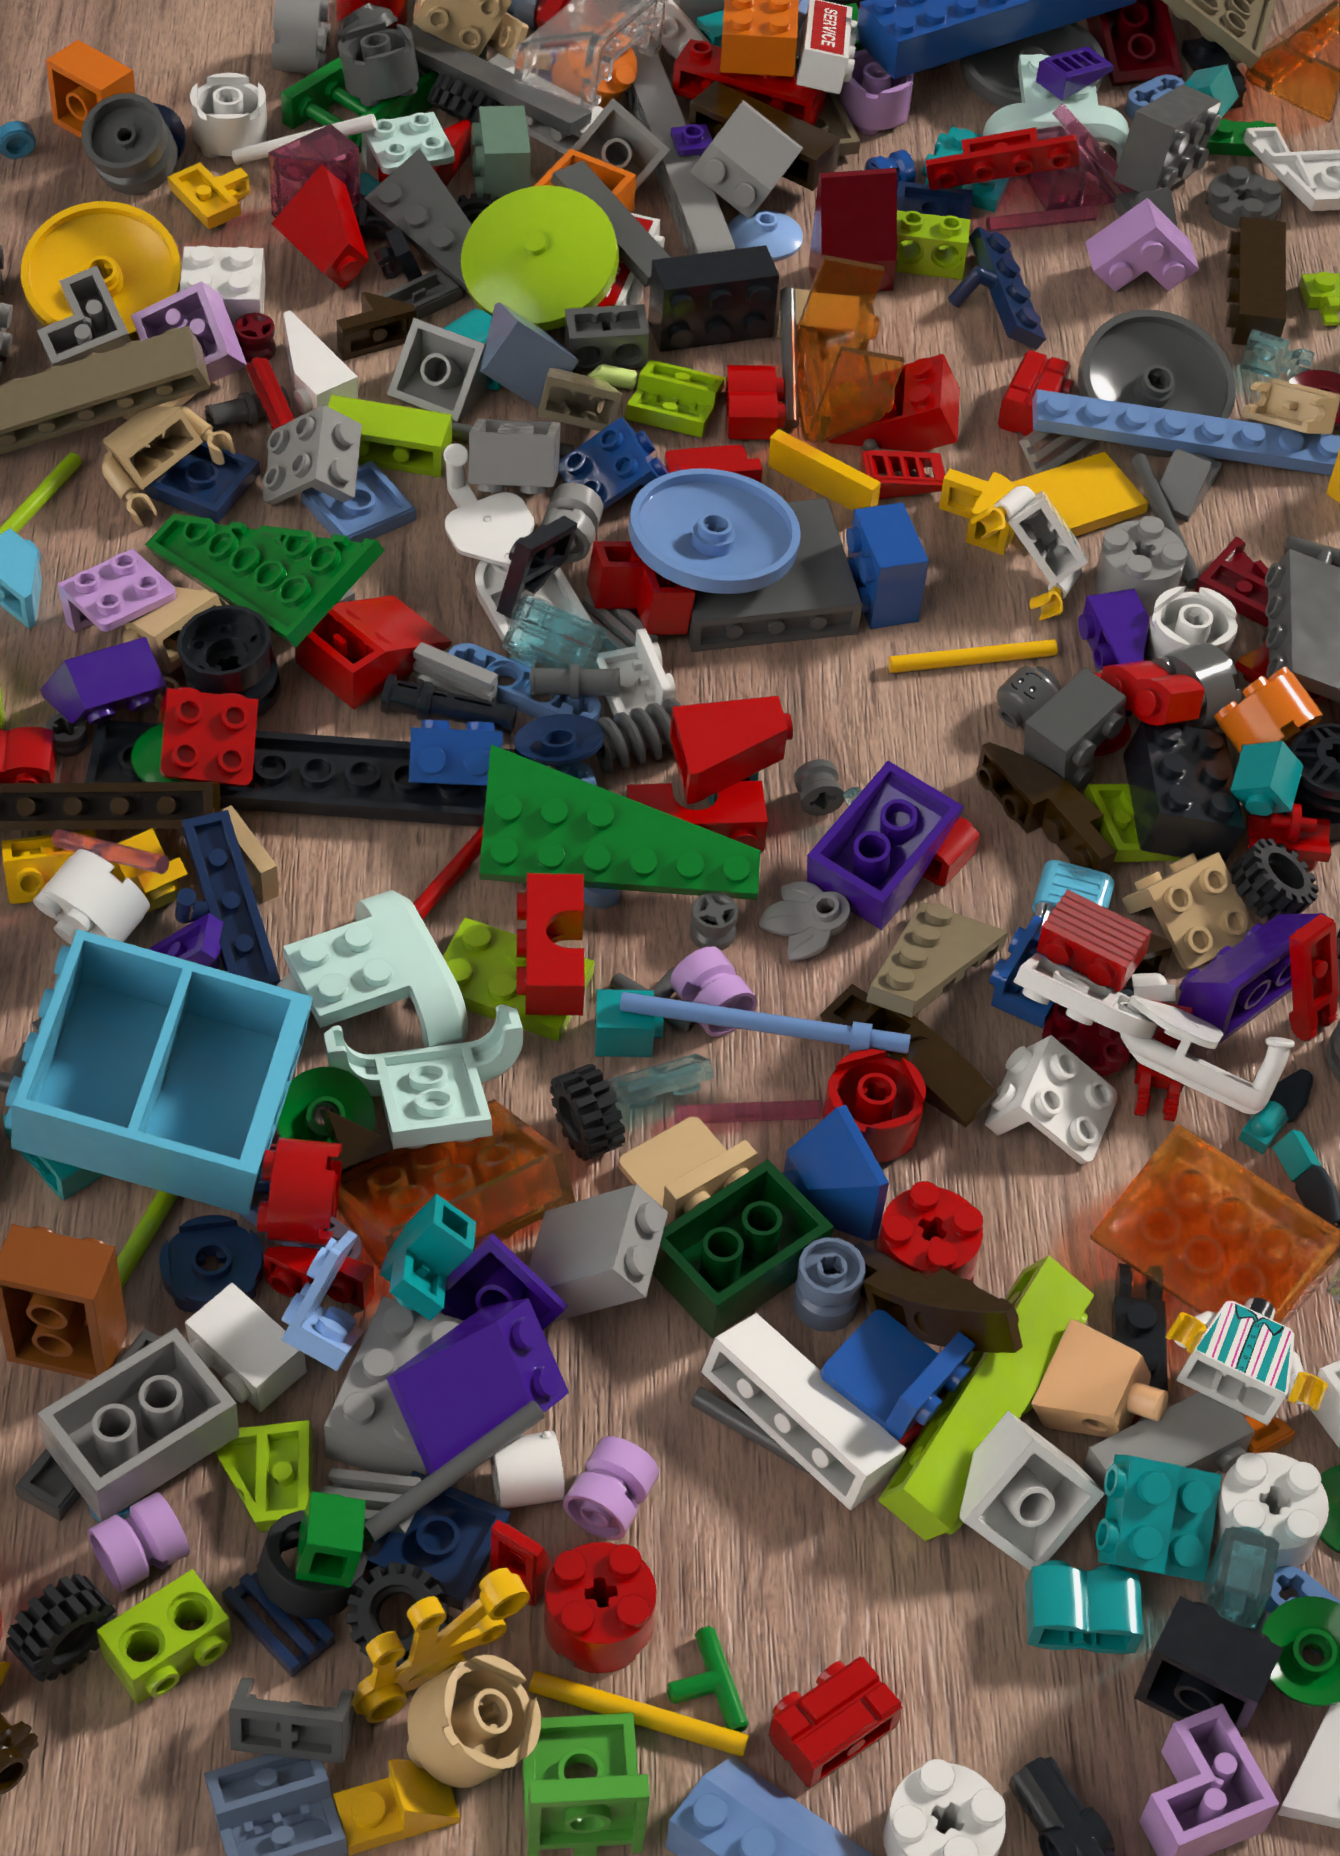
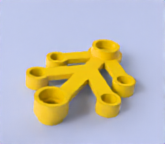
M500 1568L486 1575L479 1583V1588L481 1589L479 1599L439 1633V1627L446 1620L447 1615L438 1598L430 1596L413 1604L407 1611V1616L415 1631L409 1657L406 1661L396 1668L397 1661L405 1654V1649L397 1633L394 1631L382 1633L367 1644L366 1652L374 1666L372 1674L363 1679L357 1687L358 1692L355 1694L352 1702L356 1713L364 1715L369 1723H378L391 1718L406 1705V1692L418 1688L429 1679L466 1660L462 1652L478 1645L490 1644L499 1639L507 1630L503 1619L517 1613L530 1599V1594L519 1575L511 1574L508 1568Z

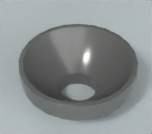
M369 2L339 22L341 25L337 36V46L340 40L342 43L347 40V32L358 26L375 22H386L388 29L398 19L390 9L374 6Z

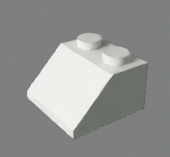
M1008 1411L973 1453L959 1517L965 1524L1031 1571L1032 1567L1040 1566L1054 1555L1105 1493L1078 1463Z

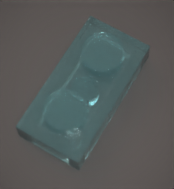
M695 1053L607 1080L611 1086V1095L615 1094L617 1101L627 1105L629 1109H636L654 1104L656 1102L655 1096L672 1091L673 1095H684L701 1089L700 1082L714 1079L715 1076L711 1059Z

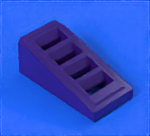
M1086 46L1041 60L1038 66L1036 82L1062 101L1112 72L1114 65Z

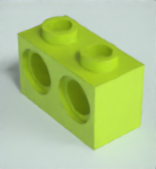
M897 210V264L895 272L962 280L971 219Z
M193 1569L97 1629L101 1655L137 1705L150 1696L156 1698L166 1694L178 1683L182 1675L198 1665L207 1666L215 1662L224 1654L227 1646L232 1643L229 1617ZM189 1620L204 1622L200 1628L192 1631L179 1628ZM149 1650L157 1653L152 1659L145 1662L132 1660V1657L141 1651Z

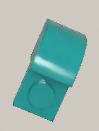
M435 1194L405 1225L384 1259L380 1275L390 1282L389 1293L394 1295L404 1308L412 1311L415 1310L431 1321L444 1308L447 1277L474 1252L476 1222L441 1196Z

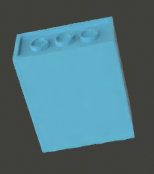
M77 929L71 947L62 945L54 968V974L58 975L54 989L46 988L40 1003L38 1017L42 1018L38 1033L31 1031L26 1040L22 1054V1061L26 1062L22 1078L14 1076L8 1089L5 1106H8L9 1110L6 1116L5 1128L12 1129L11 1149L249 1215L262 1175L265 1150L270 1149L302 1049L313 997Z

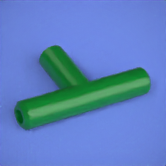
M711 1626L702 1627L695 1633V1639L707 1672L668 1682L666 1691L669 1701L672 1704H678L715 1693L726 1727L737 1732H743L747 1729L749 1722L716 1629Z

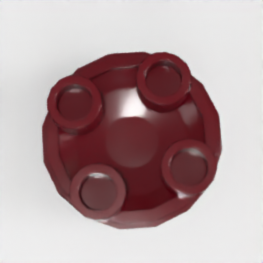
M1057 1003L1054 1005L1053 1013L1045 1021L1042 1032L1043 1039L1052 1035L1099 1076H1109L1119 1072L1133 1060L1134 1056L1129 1052L1121 1039L1120 1032L1095 1021L1091 1026L1082 1024L1066 1015L1068 1008Z

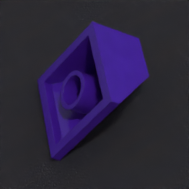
M492 1233L479 1238L474 1243V1252L447 1277L444 1308L441 1312L444 1315L464 1321L484 1306L529 1298L540 1326L544 1330L566 1310L568 1305Z

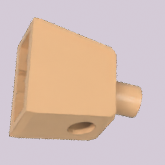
M1070 1319L1031 1404L1043 1427L1109 1438L1130 1427L1135 1414L1154 1421H1160L1168 1405V1392L1149 1386L1151 1374L1143 1356L1138 1351L1077 1320Z

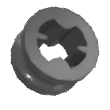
M59 713L52 716L46 723V728L54 731L57 755L63 757L74 756L84 751L87 747L88 734L86 733L87 726L85 721L72 724Z

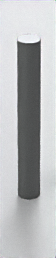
M703 1387L696 1391L691 1401L693 1407L811 1475L745 1412Z

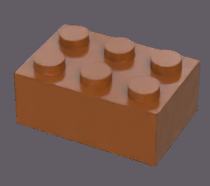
M15 1224L11 1225L0 1251V1329L7 1361L90 1380L115 1365L128 1332L115 1246L107 1245L96 1238L86 1237L79 1239L56 1234L54 1231L42 1226L29 1228Z

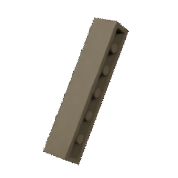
M189 326L172 328L163 334L142 341H131L120 348L104 353L90 354L79 361L63 366H52L44 372L25 378L9 380L6 384L0 385V455L210 389L211 386L202 346Z

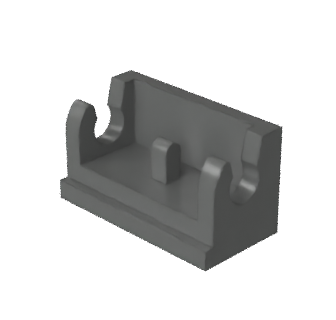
M241 1678L234 1700L231 1701L229 1707L231 1750L344 1763L356 1721V1711L351 1706L355 1694L354 1690L343 1689L337 1707L331 1708L306 1705L299 1701H290L289 1703L257 1699L256 1695L250 1694L253 1689L254 1678Z

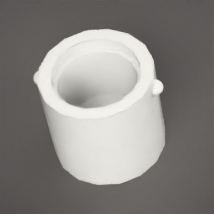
M554 1431L519 1436L490 1457L493 1488L498 1507L511 1509L564 1500L565 1489L562 1461Z

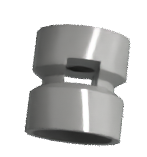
M564 483L553 491L540 527L544 524L548 525L562 516H566L578 523L565 563L578 562L589 553L595 531L603 514V502L593 489L583 484Z

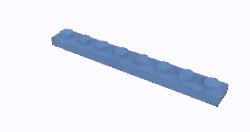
M1036 389L1032 399L1033 430L1173 452L1176 449H1181L1191 454L1200 453L1206 457L1330 476L1332 475L1340 449V436L1307 434L1284 427Z

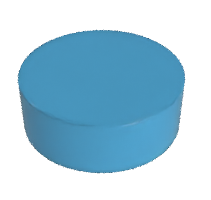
M11 121L0 127V153L10 159H18L29 155L34 150L36 139L29 124L22 121Z

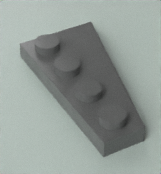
M419 148L364 198L366 205L393 229L399 226L405 239L468 292L462 275L461 252L465 237L472 224Z

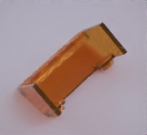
M1328 0L1304 14L1263 48L1259 61L1251 69L1247 66L1245 74L1246 79L1252 85L1328 123L1333 120L1340 94V68L1319 59L1322 54L1323 47L1337 35H1340V0Z
M827 255L822 256L797 326L799 418L804 441L824 443L880 420L885 412L889 413L893 407L894 389L905 363L904 357L867 351L869 341L875 340L879 330V317L874 316L873 301L885 272L884 266Z

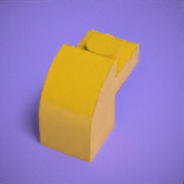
M949 468L943 479L939 509L969 519L966 543L1004 556L1015 533L1008 521H1006L1004 529L987 539H982L981 536L986 533L984 524L978 521L972 525L971 519L987 508L994 506L995 503L1012 489L1016 488V486L1008 478L997 472H993L989 481H985Z
M153 828L100 852L103 859L115 866L110 872L121 882L128 877L143 892L150 904V909L146 913L175 901L177 893L181 890L177 879L188 874L180 857L168 862Z

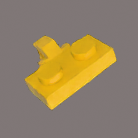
M199 162L167 177L169 189L208 230L242 215L239 200L251 193L249 176L241 167L222 176L214 177Z

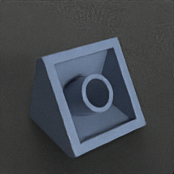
M498 302L494 305L480 372L539 408L549 369L557 368L572 372L579 360L559 340L501 302Z

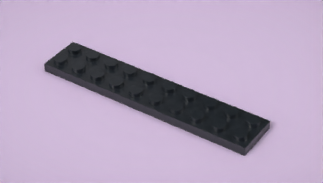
M107 720L97 724L85 783L142 782L132 766V749L143 733L160 724ZM256 731L252 781L244 788L220 785V808L232 805L234 809L481 827L484 824L487 786L409 783L410 742ZM505 749L507 751L517 754L515 749Z

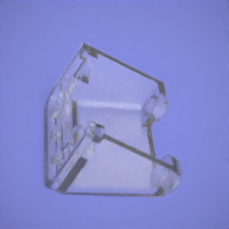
M571 0L567 6L526 38L523 43L517 44L512 56V62L515 64L513 80L592 111L601 101V96L597 95L598 85L601 80L608 82L611 79L613 62L632 45L639 46V53L651 58L660 51L667 0Z

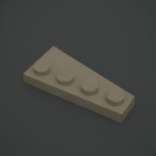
M921 902L870 985L866 1002L912 1018L942 994L945 985L949 983L955 985L963 979L965 970L971 966L977 968L984 963L990 951L996 953L1005 946L1009 931L954 913L951 909L941 904Z

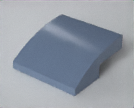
M265 1754L204 1773L225 1856H344L349 1854L346 1837L332 1799L330 1783L323 1761Z

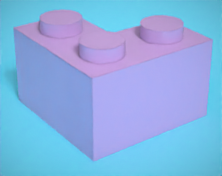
M1148 198L1085 242L1093 271L1115 292L1145 271H1148L1169 291L1199 270L1190 239Z
M202 281L131 315L140 341L163 334L172 328L189 326L202 346L207 373L211 382L247 365L221 294Z
M1219 1704L1173 1723L1161 1753L1178 1783L1151 1794L1139 1820L1156 1855L1208 1856L1265 1832L1279 1806V1802L1224 1705Z

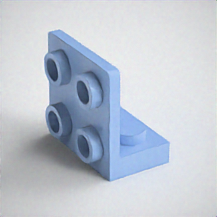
M350 1230L339 1241L331 1238L325 1248L321 1247L306 1274L313 1278L314 1281L312 1284L306 1283L301 1292L295 1294L281 1321L289 1324L281 1339L282 1341L336 1371L354 1351L364 1333V1330L355 1326L356 1319L349 1313L330 1306L328 1310L320 1306L358 1237L357 1234Z

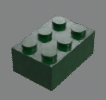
M767 1159L665 1226L652 1274L713 1339L795 1283L797 1280L799 1258L804 1248L815 1240L825 1237L832 1238L834 1226Z

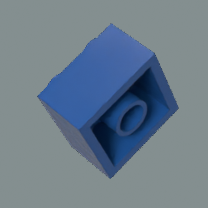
M903 502L854 509L852 527L846 531L847 560L862 602L861 613H864L870 629L919 622L929 560Z

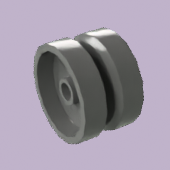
M134 93L115 94L101 100L89 111L82 125L81 141L101 179L111 189L126 195L145 194L160 187L167 180V177L172 174L177 164L178 147L158 107L148 98Z

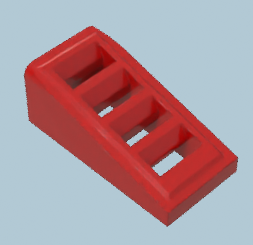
M886 450L861 452L860 472L881 482L879 499L942 491L945 471L940 453ZM932 467L934 478L926 477L924 468ZM916 469L917 477H910L909 470ZM900 471L901 476H895L894 472Z
M497 1519L491 1527L490 1573L500 1568H508L511 1574H518L530 1594L527 1604L535 1607L545 1594L547 1578L553 1565L545 1549L539 1543Z

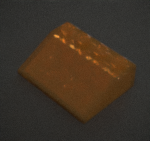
M493 1099L487 1102L492 1118L493 1136L480 1137L470 1142L451 1141L428 1144L419 1149L398 1148L342 1170L338 1210L350 1228L360 1237L363 1247L380 1271L390 1247L405 1228V1225L435 1194L441 1196L476 1222L475 1242L479 1238L492 1233L500 1241L512 1237L516 1231L538 1220H543L545 1211L576 1202L563 1151Z
M1178 1123L1090 1235L1092 1241L1199 1314L1205 1311L1218 1314L1227 1301H1234L1245 1306V1303L1251 1298H1262L1273 1305L1275 1309L1273 1320L1282 1325H1285L1313 1295L1340 1259V1230Z

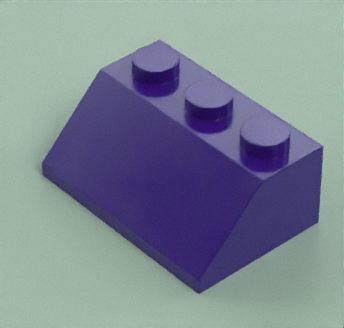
M1278 914L1264 925L1261 923L1254 925L1244 936L1243 940L1233 948L1230 946L1224 947L1216 954L1208 966L1201 971L1196 968L1185 976L1179 986L1181 994L1177 1005L1191 1007L1192 1015L1219 1028L1223 1032V1036L1218 1043L1219 1045L1292 991L1289 936L1319 914H1325Z

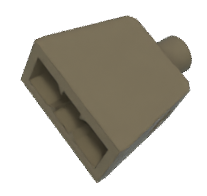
M550 368L546 377L537 416L602 431L616 421L623 394L604 380L557 368ZM604 398V399H605V403H604V407H603V409H602V411H601V403H602V399Z

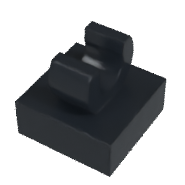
M398 226L386 232L391 247H381L374 252L379 266L383 265L381 269L386 280L396 278L402 272V269L409 282L423 276L400 227Z

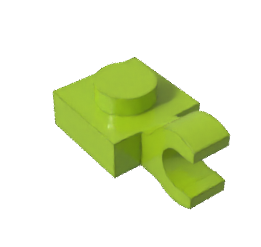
M1319 272L1301 274L1299 289L1307 309H1319L1324 326H1340V319L1338 317V310H1340L1339 273Z

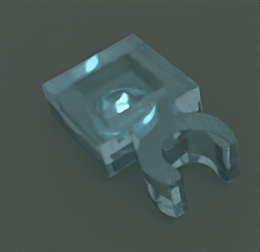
M1252 329L1240 369L1276 379L1279 378L1281 372H1285L1292 378L1301 372L1311 370L1299 364L1310 367L1315 353L1307 349L1289 350L1290 340Z

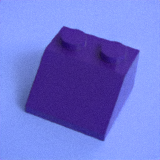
M143 637L64 660L40 691L43 698L72 724L88 720L90 725H95L113 718L115 711L129 708L131 713H135L151 707L156 703L154 698L166 687V684L147 638Z

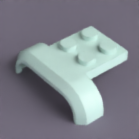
M1020 54L1018 74L1022 103L1011 104L996 111L986 122L983 136L1036 127L1038 139L1041 140L1076 135L1077 141L1105 142L1113 146L1117 152L1116 164L1119 165L1129 134L1128 124L1123 115L1110 107L1098 106L1095 82L1061 101L1036 82L1039 62L1049 56L1043 54Z
M393 890L357 901L355 905L356 922L283 946L284 959L302 994L313 997L311 1011L320 1028L410 997L419 1018L422 1042L425 1047L463 1043L469 1031L465 1002L452 972L410 899Z
M503 1004L496 1007V1020L492 1029L482 1038L471 1042L378 1054H362L352 1050L345 1043L341 1026H333L323 1033L329 1067H336L350 1072L366 1086L371 1096H381L393 1149H419L428 1144L451 1141L470 1142L480 1137L493 1136L492 1118L481 1083L492 1080L506 1072L517 1060L523 1045V1026L518 1011Z

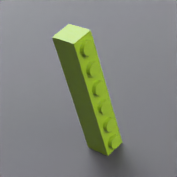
M1050 1255L1024 1268L1005 1297L1014 1306L1018 1314V1327L1023 1348L1016 1353L971 1352L965 1362L972 1368L970 1373L954 1393H951L949 1390L945 1392L941 1399L943 1401L942 1404L925 1424L878 1499L882 1505L924 1541L944 1533L951 1535L964 1524L959 1516L975 1449L1008 1411L1020 1419L1021 1415L1026 1414L1033 1408L1031 1403L1070 1319L1077 1320L1083 1324L1088 1319V1315L1084 1312L1094 1294Z

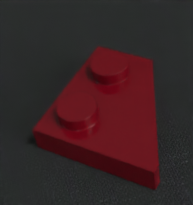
M1235 537L1198 578L1195 591L1198 592L1199 588L1203 587L1220 593L1233 604L1237 613L1267 628L1269 625L1265 610L1268 603V587L1265 586V577L1268 568L1261 560L1253 562L1244 552L1246 543L1242 539Z

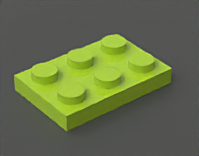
M464 917L443 958L460 988L466 1010L496 1020V1007L503 1004L515 1008L518 1011L523 1030L559 1042L572 1015H525V995H516L517 966L526 967V958H516L517 935ZM585 958V989L594 974L595 961Z

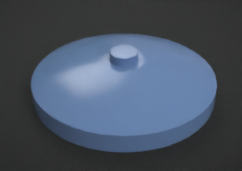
M703 468L671 472L645 485L632 503L628 526L629 538L634 550L653 571L681 586L717 594L751 592L777 582L793 566L801 536L800 525L794 511L775 491L754 479L737 473Z

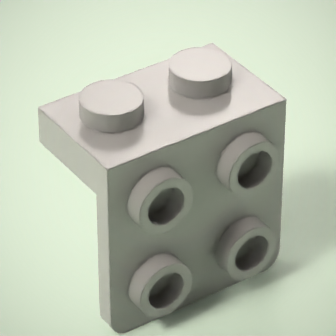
M323 404L276 428L271 433L267 443L269 451L267 469L263 478L264 502L275 505L310 487L343 503L355 498L362 424Z

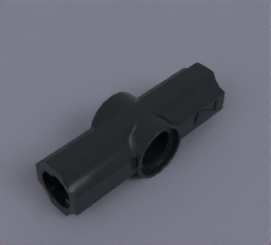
M1041 1756L1029 1762L1011 1777L1008 1786L1039 1833L1038 1843L1043 1856H1115L1114 1841L1105 1821L1095 1809L1091 1807L1084 1808L1052 1756L1048 1758H1042Z

